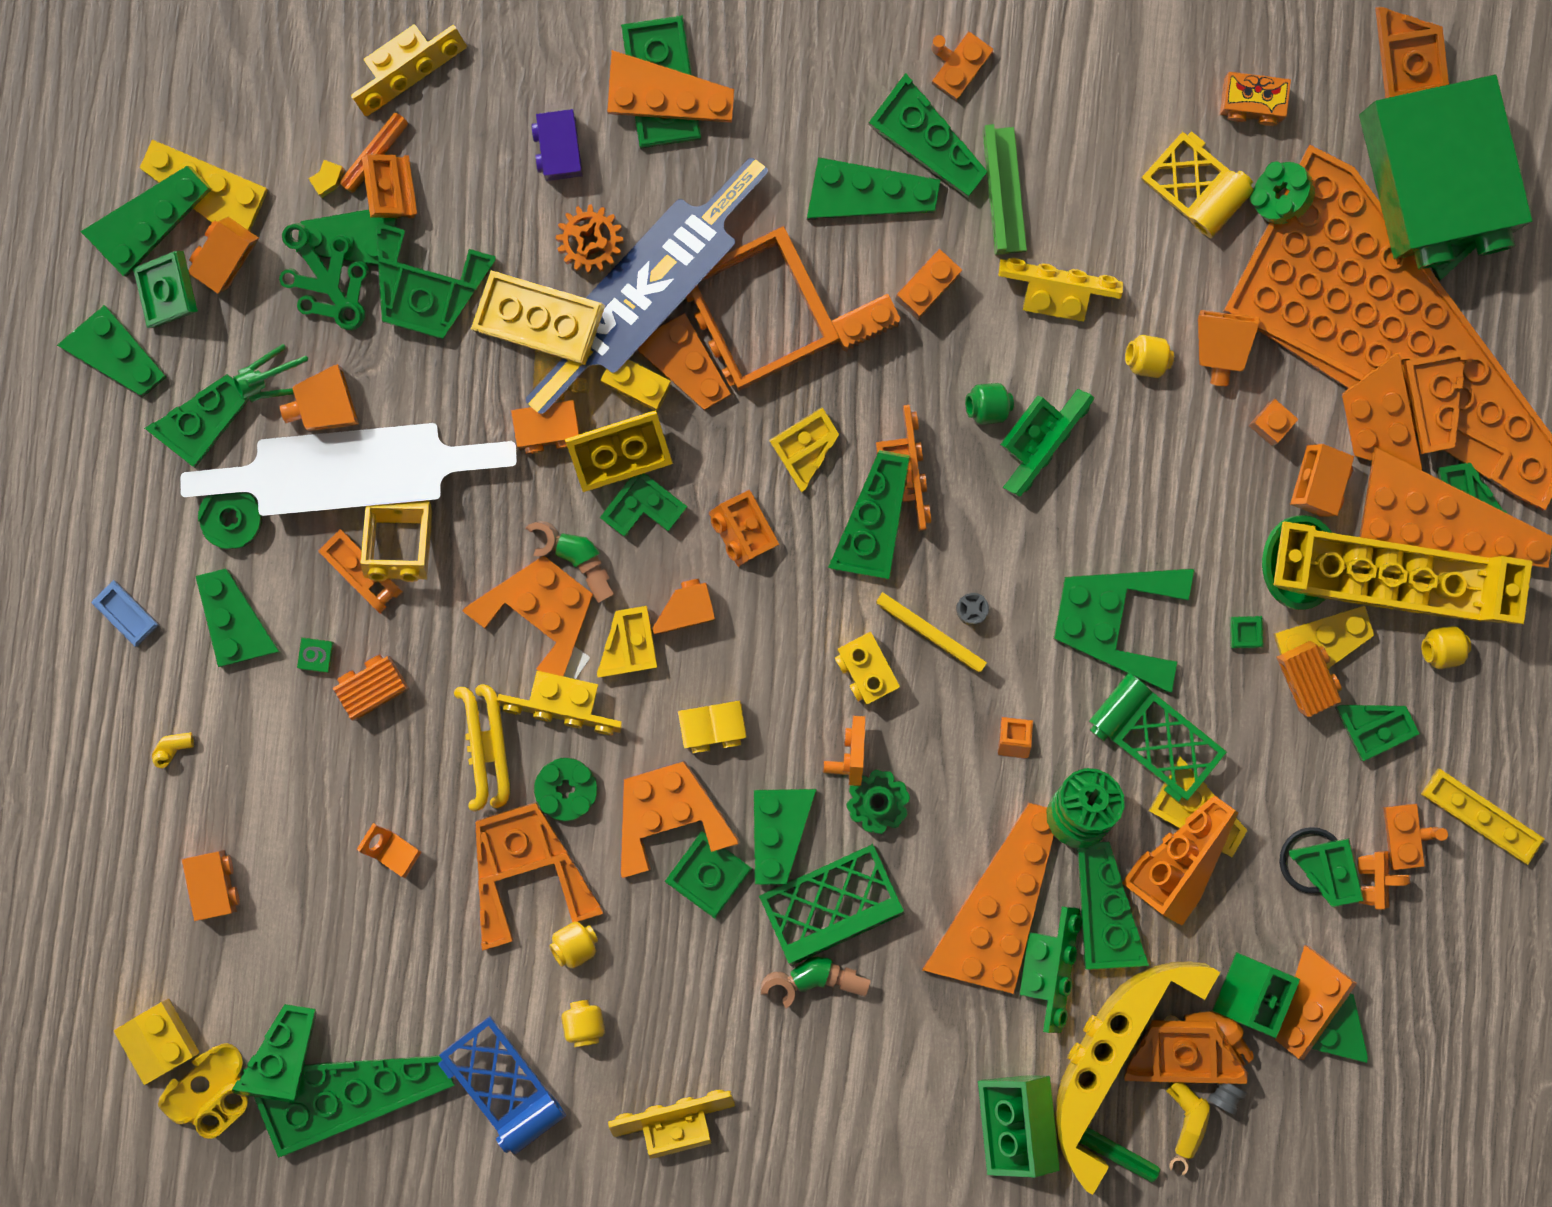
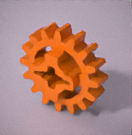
M592 204L588 205L587 212H583L578 206L576 207L577 215L573 217L571 214L566 213L565 216L568 223L558 224L563 234L556 235L555 239L558 242H562L563 245L558 247L557 250L559 254L567 253L564 258L566 264L572 261L575 262V271H579L582 266H585L587 274H591L592 267L597 266L598 270L603 272V263L607 262L613 266L614 261L611 256L613 254L621 255L622 253L616 247V244L624 243L623 237L616 236L617 233L622 231L621 225H612L616 217L614 214H611L606 218L604 207H601L597 213L594 212ZM591 219L589 224L581 227L576 225L583 220ZM603 225L610 231V241L601 235ZM594 232L597 242H590L585 248L586 243L583 236L589 237ZM569 237L578 242L579 246L576 254L570 248ZM594 253H604L598 258L589 259L590 255Z

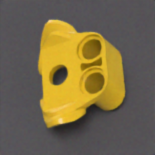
M229 1043L215 1046L196 1057L192 1061L195 1067L179 1082L175 1078L172 1079L158 1101L159 1109L176 1124H186L189 1122L195 1125L196 1131L203 1138L212 1139L219 1136L247 1108V1095L238 1094L242 1100L237 1104H230L225 1100L227 1095L233 1093L232 1088L237 1080L241 1079L240 1072L243 1066L239 1050ZM197 1076L207 1078L209 1081L208 1089L204 1092L194 1091L191 1087L193 1078ZM207 1115H213L219 1121L217 1124L209 1126L204 1124L202 1119Z

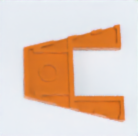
M537 802L475 821L482 951L513 941L495 882L507 877L554 863L572 922L603 914V909Z

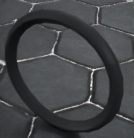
M1303 828L1294 832L1283 844L1279 859L1281 872L1285 880L1298 891L1311 894L1321 893L1317 887L1303 886L1290 876L1286 865L1287 851L1297 838L1306 834H1319L1330 841L1338 839L1332 833L1321 828Z

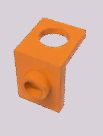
M374 823L357 848V851L377 859L403 878L407 877L421 854L420 850L393 831ZM380 834L379 842L373 848H369L372 838Z

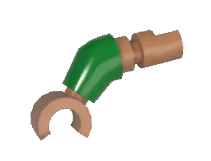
M538 521L529 524L525 528L530 533L537 529L542 530L548 538L546 546L535 549L533 556H543L556 551V556L571 562L574 568L578 566L582 574L586 573L588 578L585 581L598 603L613 595L607 583L610 577L606 570H601L599 566L602 564L598 557L600 552L587 537L565 533L559 536L557 529L546 521Z
M813 957L790 971L791 976L783 972L769 973L761 983L760 995H767L769 989L774 985L784 986L787 989V993L782 998V1001L787 1009L794 1001L795 991L798 989L800 992H804L815 987L824 988L825 985L834 988L836 984L840 985V990L865 997L871 980L856 976V970L845 967L844 970H840V965L833 964L831 959Z

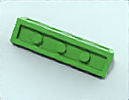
M994 124L985 125L982 135L995 255L1026 252L1014 127L995 129Z

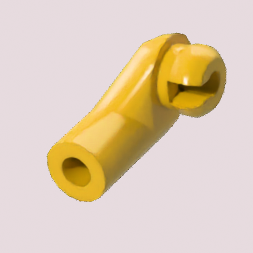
M192 732L162 737L152 753L154 766L161 769L166 768L178 750L193 748L194 739Z

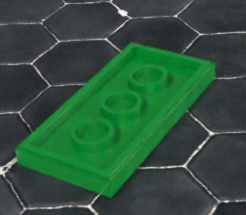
M683 15L621 24L626 55L691 75ZM635 116L640 149L701 140L698 120Z

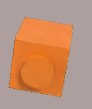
M1273 399L1250 423L1249 427L1273 446L1285 436L1298 421V418L1276 399Z

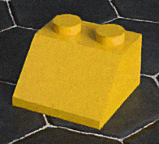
M170 999L160 1002L114 1030L117 1039L144 1085L200 1053Z

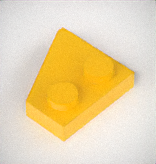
M647 606L616 611L597 670V678L658 668Z

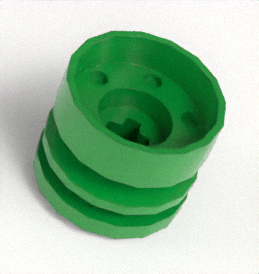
M1083 768L1073 772L1052 796L1046 809L1047 823L1052 834L1059 841L1073 848H1089L1097 845L1119 821L1125 808L1124 794L1119 783L1108 773L1099 769Z

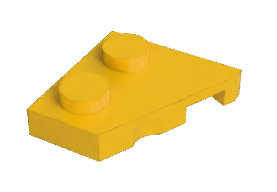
M821 407L770 439L769 442L798 489L802 492L807 488L810 479L817 468L820 467L826 453L836 441L839 433L825 410Z

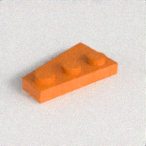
M685 313L656 329L637 349L639 353L647 358L704 411L731 396L730 391Z
M1467 349L1403 362L1421 454L1455 448L1460 412L1459 401L1461 389L1463 388V370Z
M1304 945L1295 977L1300 979L1275 1039V1041L1301 1060L1305 1059L1357 984L1307 945Z

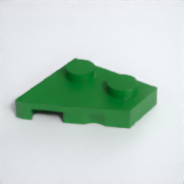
M1335 706L1361 761L1374 757L1420 734L1406 706Z
M1350 993L1312 1049L1367 1063L1368 1055L1354 994Z

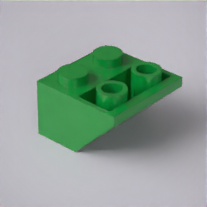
M1235 952L1212 1010L1277 1038L1300 979Z

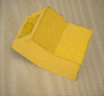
M324 160L320 171L308 179L318 195L323 198L339 187L345 169L340 165Z

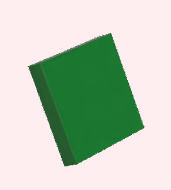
M174 251L133 268L147 328H157L198 312L184 251Z
M701 831L664 882L715 919L751 871L752 867L726 848L711 852L706 833Z

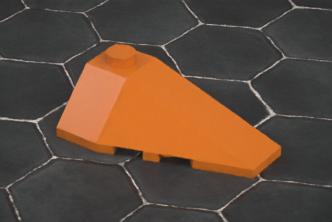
M1214 795L1186 818L1185 825L1174 834L1168 833L1162 838L1163 843L1155 850L1144 853L1137 860L1122 884L1162 915L1182 926L1199 903L1239 812Z

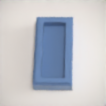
M114 580L91 602L135 647H138L159 626Z

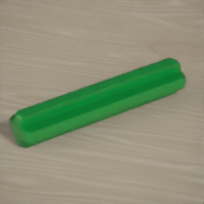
M1087 1127L1079 1143L1149 1182H1154L1159 1176L1161 1169L1157 1165Z

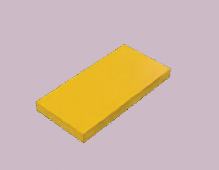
M491 270L471 329L475 332L585 365L605 305Z

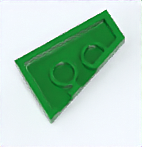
M816 789L754 790L755 885H787Z

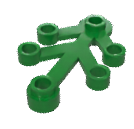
M292 223L285 227L282 232L283 243L290 249H298L317 278L300 275L295 269L289 268L281 272L279 276L280 284L285 288L298 287L328 294L334 303L317 302L314 296L304 295L297 302L299 312L305 315L315 313L333 317L337 325L345 330L359 328L366 316L364 307L359 303L362 280L368 275V267L361 261H356L349 266L348 276L350 277L347 296L345 297L339 288L344 256L351 246L349 238L345 235H338L331 240L330 248L332 253L329 270H327L308 242V229L301 223ZM293 230H299L302 233L300 241L292 237ZM337 239L344 241V250L336 248L335 242ZM354 266L362 268L363 275L361 277L354 275ZM286 273H291L294 276L293 284L285 281ZM304 299L311 301V310H306L303 307L302 302ZM346 309H352L355 312L354 319L351 320L346 317Z

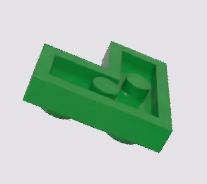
M643 473L633 476L628 480L600 516V519L626 537L645 513L669 532L688 506Z

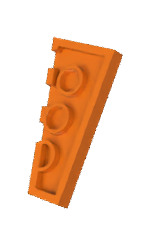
M614 50L611 51L608 114L732 123L734 89Z

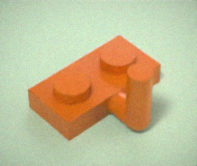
M969 31L954 52L945 46V38L942 35L935 36L931 50L944 60L945 64L932 80V84L957 101L993 53L994 49Z
M853 716L852 728L845 729L844 747H850V753H844V762L824 761L823 773L849 775L848 785L861 786L865 716Z
M1417 804L1383 807L1391 870L1424 867L1422 841H1444L1448 837L1447 830L1439 827L1420 828Z

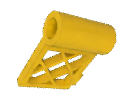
M1191 131L1187 135L1182 132L1141 177V180L1187 217L1202 234L1208 238H1213L1254 192L1251 186L1253 181L1244 172L1238 171L1235 173L1230 171L1203 148L1206 143ZM1182 143L1193 150L1194 161L1175 162V151ZM1197 154L1204 160L1198 161ZM1171 156L1172 163H1165ZM1211 165L1219 172L1213 181L1199 182L1198 166ZM1194 167L1195 182L1177 184L1176 168ZM1172 168L1173 184L1160 185L1152 179L1159 169ZM1207 187L1200 195V188ZM1196 188L1197 199L1187 208L1178 200L1177 189ZM1167 190H1174V196Z

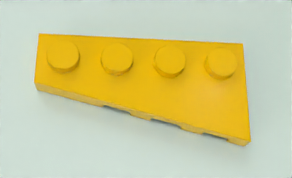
M151 140L140 165L141 170L160 183L185 166H191L212 188L193 209L210 222L220 221L229 216L241 226L251 231L268 192L266 187L155 140Z

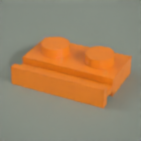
M366 154L362 158L370 218H400L401 216L414 218L417 215L409 155L396 157V155Z

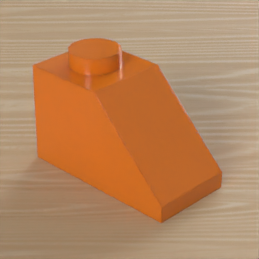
M699 578L682 582V588L674 591L652 628L654 635L716 620L707 583L700 584Z

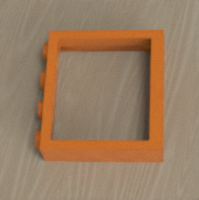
M784 226L725 254L701 281L777 245L822 338L742 377L698 286L685 297L688 303L694 301L699 311L694 316L702 331L708 329L712 337L708 344L715 358L721 356L726 365L722 372L728 385L732 386L735 384L738 391L839 342V336Z

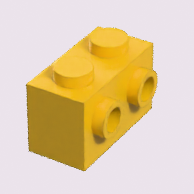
M871 631L837 649L839 656L835 657V660L842 673L849 672L854 683L849 685L857 702L864 700L867 705L900 687Z

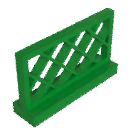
M873 844L792 880L787 885L779 886L759 896L790 966L905 914ZM870 853L875 862L871 876L854 871L858 858ZM852 862L850 869L843 866ZM837 868L848 872L843 889L826 884L830 871ZM877 870L883 881L875 878ZM824 874L821 882L815 880V878ZM852 874L869 880L863 897L846 891ZM811 882L820 886L814 903L797 897L802 884ZM875 882L885 886L891 898L880 903L867 899L872 883ZM824 887L841 893L835 910L818 905ZM795 888L793 895L786 893V891ZM777 895L791 898L785 916L773 912L768 900ZM844 895L861 901L856 914L848 916L838 912ZM795 900L812 906L806 924L789 918ZM865 903H868V904H870V905H873V906H871V907H869V908L863 910V907H864ZM816 908L833 914L828 927L819 929L810 925ZM836 916L844 918L843 920L834 923ZM775 917L783 919L781 927ZM787 921L804 927L800 939L791 944H787L783 935ZM808 929L815 931V933L806 936Z

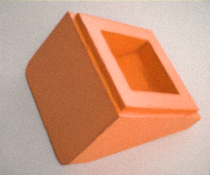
M1002 717L998 755L1028 758L1032 743L1033 720Z

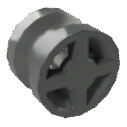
M978 593L964 595L959 599L956 606V612L960 620L971 625L983 621L989 610L987 600Z
M1217 1083L1218 1088L1215 1093L1209 1095L1207 1100L1225 1111L1236 1115L1238 1111L1237 1105L1240 1100L1245 1099L1247 1092L1230 1083Z

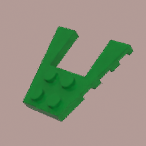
M1194 569L1064 577L1053 639L1171 693L1177 661L1116 650L1126 592L1129 589L1189 600Z

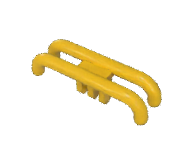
M485 684L478 685L475 688V692L486 700L490 730L481 731L477 700L473 692L466 687H457L454 690V696L457 699L463 700L466 709L469 733L465 734V739L470 740L467 752H471L472 755L468 762L469 765L473 764L476 785V797L468 804L469 809L473 812L483 809L488 801L489 788L485 765L487 762L495 763L498 786L497 795L490 800L491 807L495 809L503 807L510 795L500 705L497 701L498 696L491 686Z

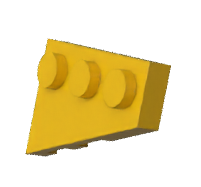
M1365 606L1274 633L1280 655L1308 641L1314 642L1318 647L1322 645L1330 659V663L1326 664L1328 669L1374 636Z
M1178 756L1174 767L1188 765ZM1191 769L1175 770L1176 784L1185 791L1194 783L1193 771ZM1202 782L1188 801L1182 797L1178 802L1164 791L1167 785L1163 783L1148 811L1180 829L1185 825L1186 818L1213 797L1214 794ZM1237 818L1222 849V853L1229 857L1234 856L1247 832V829Z

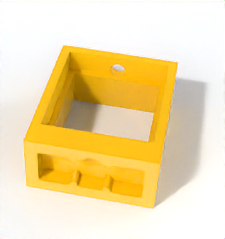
M430 500L366 506L360 563L364 578H369L373 581L401 579L406 582H415L418 579L427 580L432 523ZM377 523L421 524L418 561L374 560Z

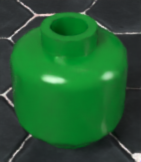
M1001 383L977 384L966 395L965 408L968 417L973 418L977 424L1003 423L1008 418L1009 411H1013L1014 399L1013 395L1008 393L1005 386Z

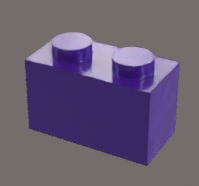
M574 110L536 114L537 123L531 124L533 141L540 143L541 154H535L537 172L543 173L546 181L582 177Z

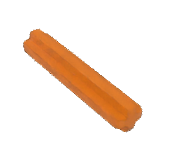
M394 113L340 180L343 188L351 193L356 191L365 179L362 158L366 154L384 155L407 127L408 122L398 113Z

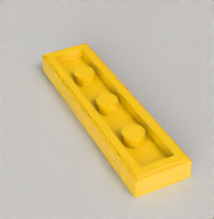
M884 592L877 599L876 605L975 672H981L987 664L986 661Z
M1441 769L1436 770L1421 793L1422 796L1526 865L1529 864L1545 838Z

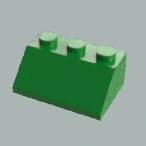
M1025 1075L979 1080L978 1089L987 1175L1039 1177L1060 1171L1050 1076Z

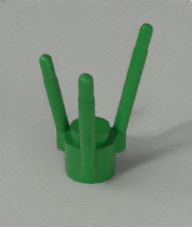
M281 344L248 367L238 370V375L233 376L239 396L243 400L249 398L252 403L264 398L293 395V388L261 392V389L266 387L265 379L307 362L308 357L303 356L264 373H260L259 370L253 372L285 350L286 346Z

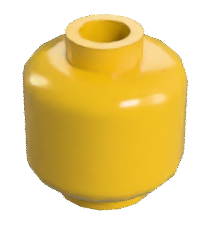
M1139 335L1134 341L1129 342L1126 348L1125 362L1129 365L1132 373L1136 375L1159 378L1164 375L1167 369L1172 367L1174 352L1170 350V345L1166 339Z
M1459 627L1436 628L1429 631L1425 639H1423L1421 645L1422 655L1425 661L1434 668L1457 667L1466 662L1468 653L1471 651V641Z
M574 921L553 934L552 944L549 945V948L561 967L566 965L574 969L595 956L596 948L594 944L598 942V938L589 925L584 927L581 923Z
M589 1000L570 1003L571 1009L564 1011L561 1015L565 1040L569 1043H574V1048L599 1043V1038L605 1034L601 1008L596 1005H589Z

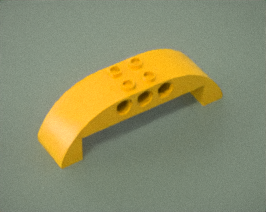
M1282 522L1274 578L1275 587L1324 599L1418 614L1484 622L1524 624L1532 568L1531 560L1506 556L1487 558L1315 530L1316 526Z
M1192 961L1170 962L1153 966L1134 975L1115 990L1106 1000L1097 1016L1091 1015L1083 1028L1086 1035L1081 1044L1076 1042L1071 1048L1067 1057L1070 1063L1062 1077L1056 1098V1131L1062 1153L1069 1167L1088 1193L1092 1195L1095 1193L1109 1167L1103 1158L1078 1144L1170 982L1173 981L1200 998L1206 999L1220 974L1218 970L1206 963ZM1122 1015V1024L1117 1028H1111L1110 1022L1112 1018ZM1107 1043V1049L1104 1054L1094 1055L1095 1047L1098 1044ZM1091 1071V1077L1087 1082H1078L1079 1075L1082 1072Z

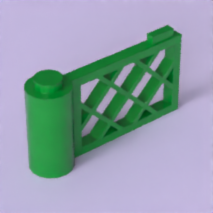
M1127 673L1089 720L1093 725L1090 731L1103 742L1109 738L1163 781L1167 785L1164 791L1178 802L1182 797L1188 801L1227 753L1226 750L1130 673ZM1153 702L1164 710L1165 723L1147 724L1146 710ZM1168 714L1175 718L1177 722H1169ZM1142 716L1143 725L1134 726ZM1170 726H1185L1189 730L1190 743L1172 744ZM1166 727L1168 745L1149 747L1147 728ZM1144 729L1145 747L1132 748L1123 741V738L1130 730ZM1193 734L1196 735L1202 741L1194 742ZM1208 745L1217 752V755L1210 763L1196 764L1195 746ZM1190 746L1192 765L1174 767L1172 748ZM1168 749L1170 767L1156 768L1151 764L1150 750ZM1146 751L1147 760L1138 752ZM1206 767L1198 777L1197 768ZM1193 769L1194 783L1187 791L1176 784L1175 770ZM1163 771H1171V779Z

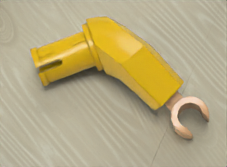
M1175 1082L1166 1092L1185 1111V1117L1175 1148L1178 1156L1171 1160L1169 1167L1172 1170L1174 1162L1182 1161L1185 1165L1182 1173L1184 1175L1190 1166L1188 1159L1194 1158L1204 1138L1209 1121L1210 1105L1206 1098L1203 1099L1201 1097L1199 1099L1184 1082Z

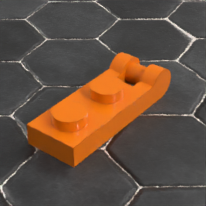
M341 529L318 550L380 614L387 608L385 604L393 597L397 598L403 592L391 579L379 581L385 588L377 596L370 590L378 581L364 578L360 564L362 550Z

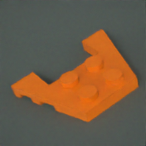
M543 555L466 606L462 611L486 629L504 604L509 605L556 642L536 669L541 672L564 677L593 593Z
M686 761L624 779L621 851L622 878L651 870L642 838L702 820L711 852L740 844L739 838L728 826L725 818L717 810Z

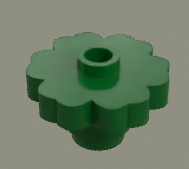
M875 769L870 773L869 778L862 775L861 786H849V793L853 798L847 801L846 807L850 812L852 821H862V827L866 832L874 831L878 834H882L886 830L887 825L891 828L899 827L902 820L908 815L906 808L903 806L910 800L905 783L901 781L894 782V776L889 771ZM880 795L883 797L884 803L881 807L873 806L872 799L874 796Z

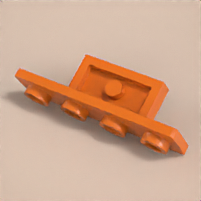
M903 405L906 438L876 442L877 454L879 450L910 455L903 502L915 501L920 532L925 531L926 524L931 523L929 504L923 505L922 493L927 492L925 473L919 474L918 462L923 461L921 442L915 443L914 430H919L917 412H911L910 405Z

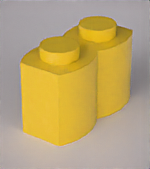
M741 700L678 711L684 748L691 747L692 753L709 751L710 744L722 742L723 748L741 745L742 738H747Z

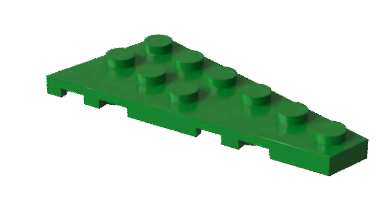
M439 1055L305 1064L296 1103L254 1097L276 1154L280 1158L455 1085L453 1077L449 1079L438 1065L442 1060Z

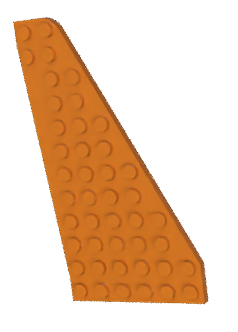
M1309 145L1299 164L1310 173L1312 185L1315 187V196L1311 206L1299 218L1294 216L1286 220L1288 223H1268L1223 312L1260 318L1257 329L1259 332L1347 389L1364 379V376L1372 370H1376L1388 361L1392 355L1400 353L1416 433L1417 430L1403 362L1467 349L1463 370V388L1461 389L1459 401L1460 412L1455 448L1443 451L1462 463H1471L1479 474L1513 496L1542 511L1546 510L1552 498V433L1429 268L1418 270L1414 255L1394 260L1380 201L1355 167ZM1286 188V190H1285V192H1284L1283 195H1286V196H1287L1288 193H1289V190Z

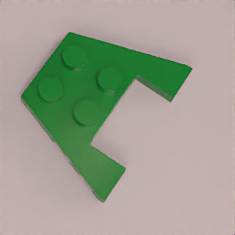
M378 222L376 233L382 322L443 339L495 262L496 256L469 249L460 280L397 262L405 230Z

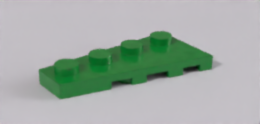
M185 166L80 232L122 276L127 277L133 271V268L137 267L212 188L191 166Z
M1100 841L1097 845L1089 848H1077L1085 969L1149 966L1110 842Z

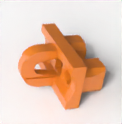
M1377 851L1371 855L1358 857L1359 874H1375V886H1361L1364 900L1359 901V903L1375 905V909L1390 908L1389 886L1409 885V875H1389V851Z

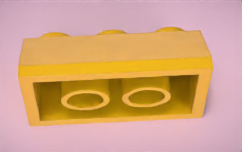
M656 410L565 439L583 492L673 464Z

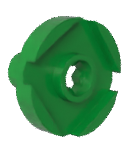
M1274 161L1268 164L1265 172L1257 180L1250 201L1255 206L1257 212L1268 222L1285 224L1288 223L1286 220L1294 216L1299 218L1309 209L1314 200L1315 187L1312 185L1310 173L1300 164ZM1283 188H1287L1289 190L1288 195H1282L1278 199L1279 192Z
M249 492L207 495L199 507L198 521L200 522V528L203 531L204 537L210 543L224 549H240L252 542L258 535L262 526V515L259 514L258 502ZM234 509L238 522L236 524L231 523L227 527L225 525L226 519L222 517L223 513H230Z
M574 758L555 759L543 766L534 784L535 798L541 810L552 818L563 821L577 819L588 812L596 800L598 791L596 778L589 767ZM563 780H569V785L575 787V791L569 793L568 798H563L562 793L557 792V786H561Z

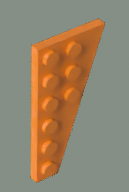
M1374 447L1359 537L1487 558L1506 556L1531 560L1532 566L1549 567L1552 550L1551 535Z
M1033 803L1027 804L1004 843L996 852L986 871L980 877L955 916L952 924L937 944L936 949L923 966V971L1014 994L1054 837L1047 823V807Z

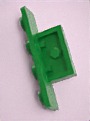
M1077 389L1059 412L1046 399L1037 395L1000 444L1021 462L1003 486L1004 490L1020 497L1032 487L1034 478L1042 468L1051 462L1053 453L1059 445L1070 437L1072 428L1080 418L1088 413L1095 397L1090 393Z
M1062 906L1057 937L1029 932L1020 995L1048 1000L1043 1032L1061 1033L1067 1022V997L1072 990V979L1070 977L1072 965L1077 958L1076 937L1082 925L1080 908Z

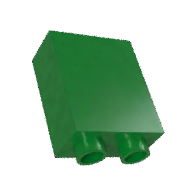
M1497 74L1376 100L1359 114L1394 260L1414 255L1417 268L1421 270L1454 261L1453 246L1475 242L1478 256L1502 252L1516 246L1513 233L1533 221Z

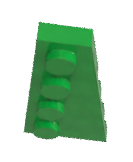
M905 73L868 122V125L965 197L969 198L987 174V170L964 142L960 141L945 119L937 113L930 101L913 84L912 79Z
M818 157L807 220L846 218L850 216L867 217L883 214L933 213L936 208L941 180Z
M879 450L828 568L885 579L890 578L910 455Z

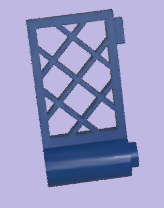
M491 1016L439 1054L442 1060L438 1065L449 1079L455 1075L499 1134L496 1137V1141L505 1153L511 1151L516 1155L566 1117V1113L559 1102L545 1088ZM489 1026L497 1036L495 1048L476 1046L478 1033ZM474 1037L473 1045L465 1044ZM500 1041L506 1049H499ZM459 1048L472 1050L470 1067L457 1066L449 1055ZM476 1051L494 1053L492 1070L473 1068ZM498 1054L511 1055L516 1061L514 1073L496 1071ZM519 1066L525 1074H518ZM461 1071L469 1072L468 1080ZM473 1073L491 1075L489 1092L474 1089L471 1085ZM495 1076L513 1078L511 1095L492 1093ZM517 1079L530 1080L537 1088V1091L529 1097L515 1096ZM480 1096H482V1097H488V1102H487V1104L484 1102V1100H483ZM492 1098L510 1100L509 1112L499 1120L490 1110ZM514 1101H521L520 1104L513 1108Z

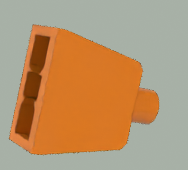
M1200 310L1198 316L1199 365L1212 367L1211 384L1228 386L1231 370L1244 371L1260 318Z
M338 364L294 385L292 388L296 401L280 405L281 415L285 424L302 419L303 425L308 431L359 424L343 369Z

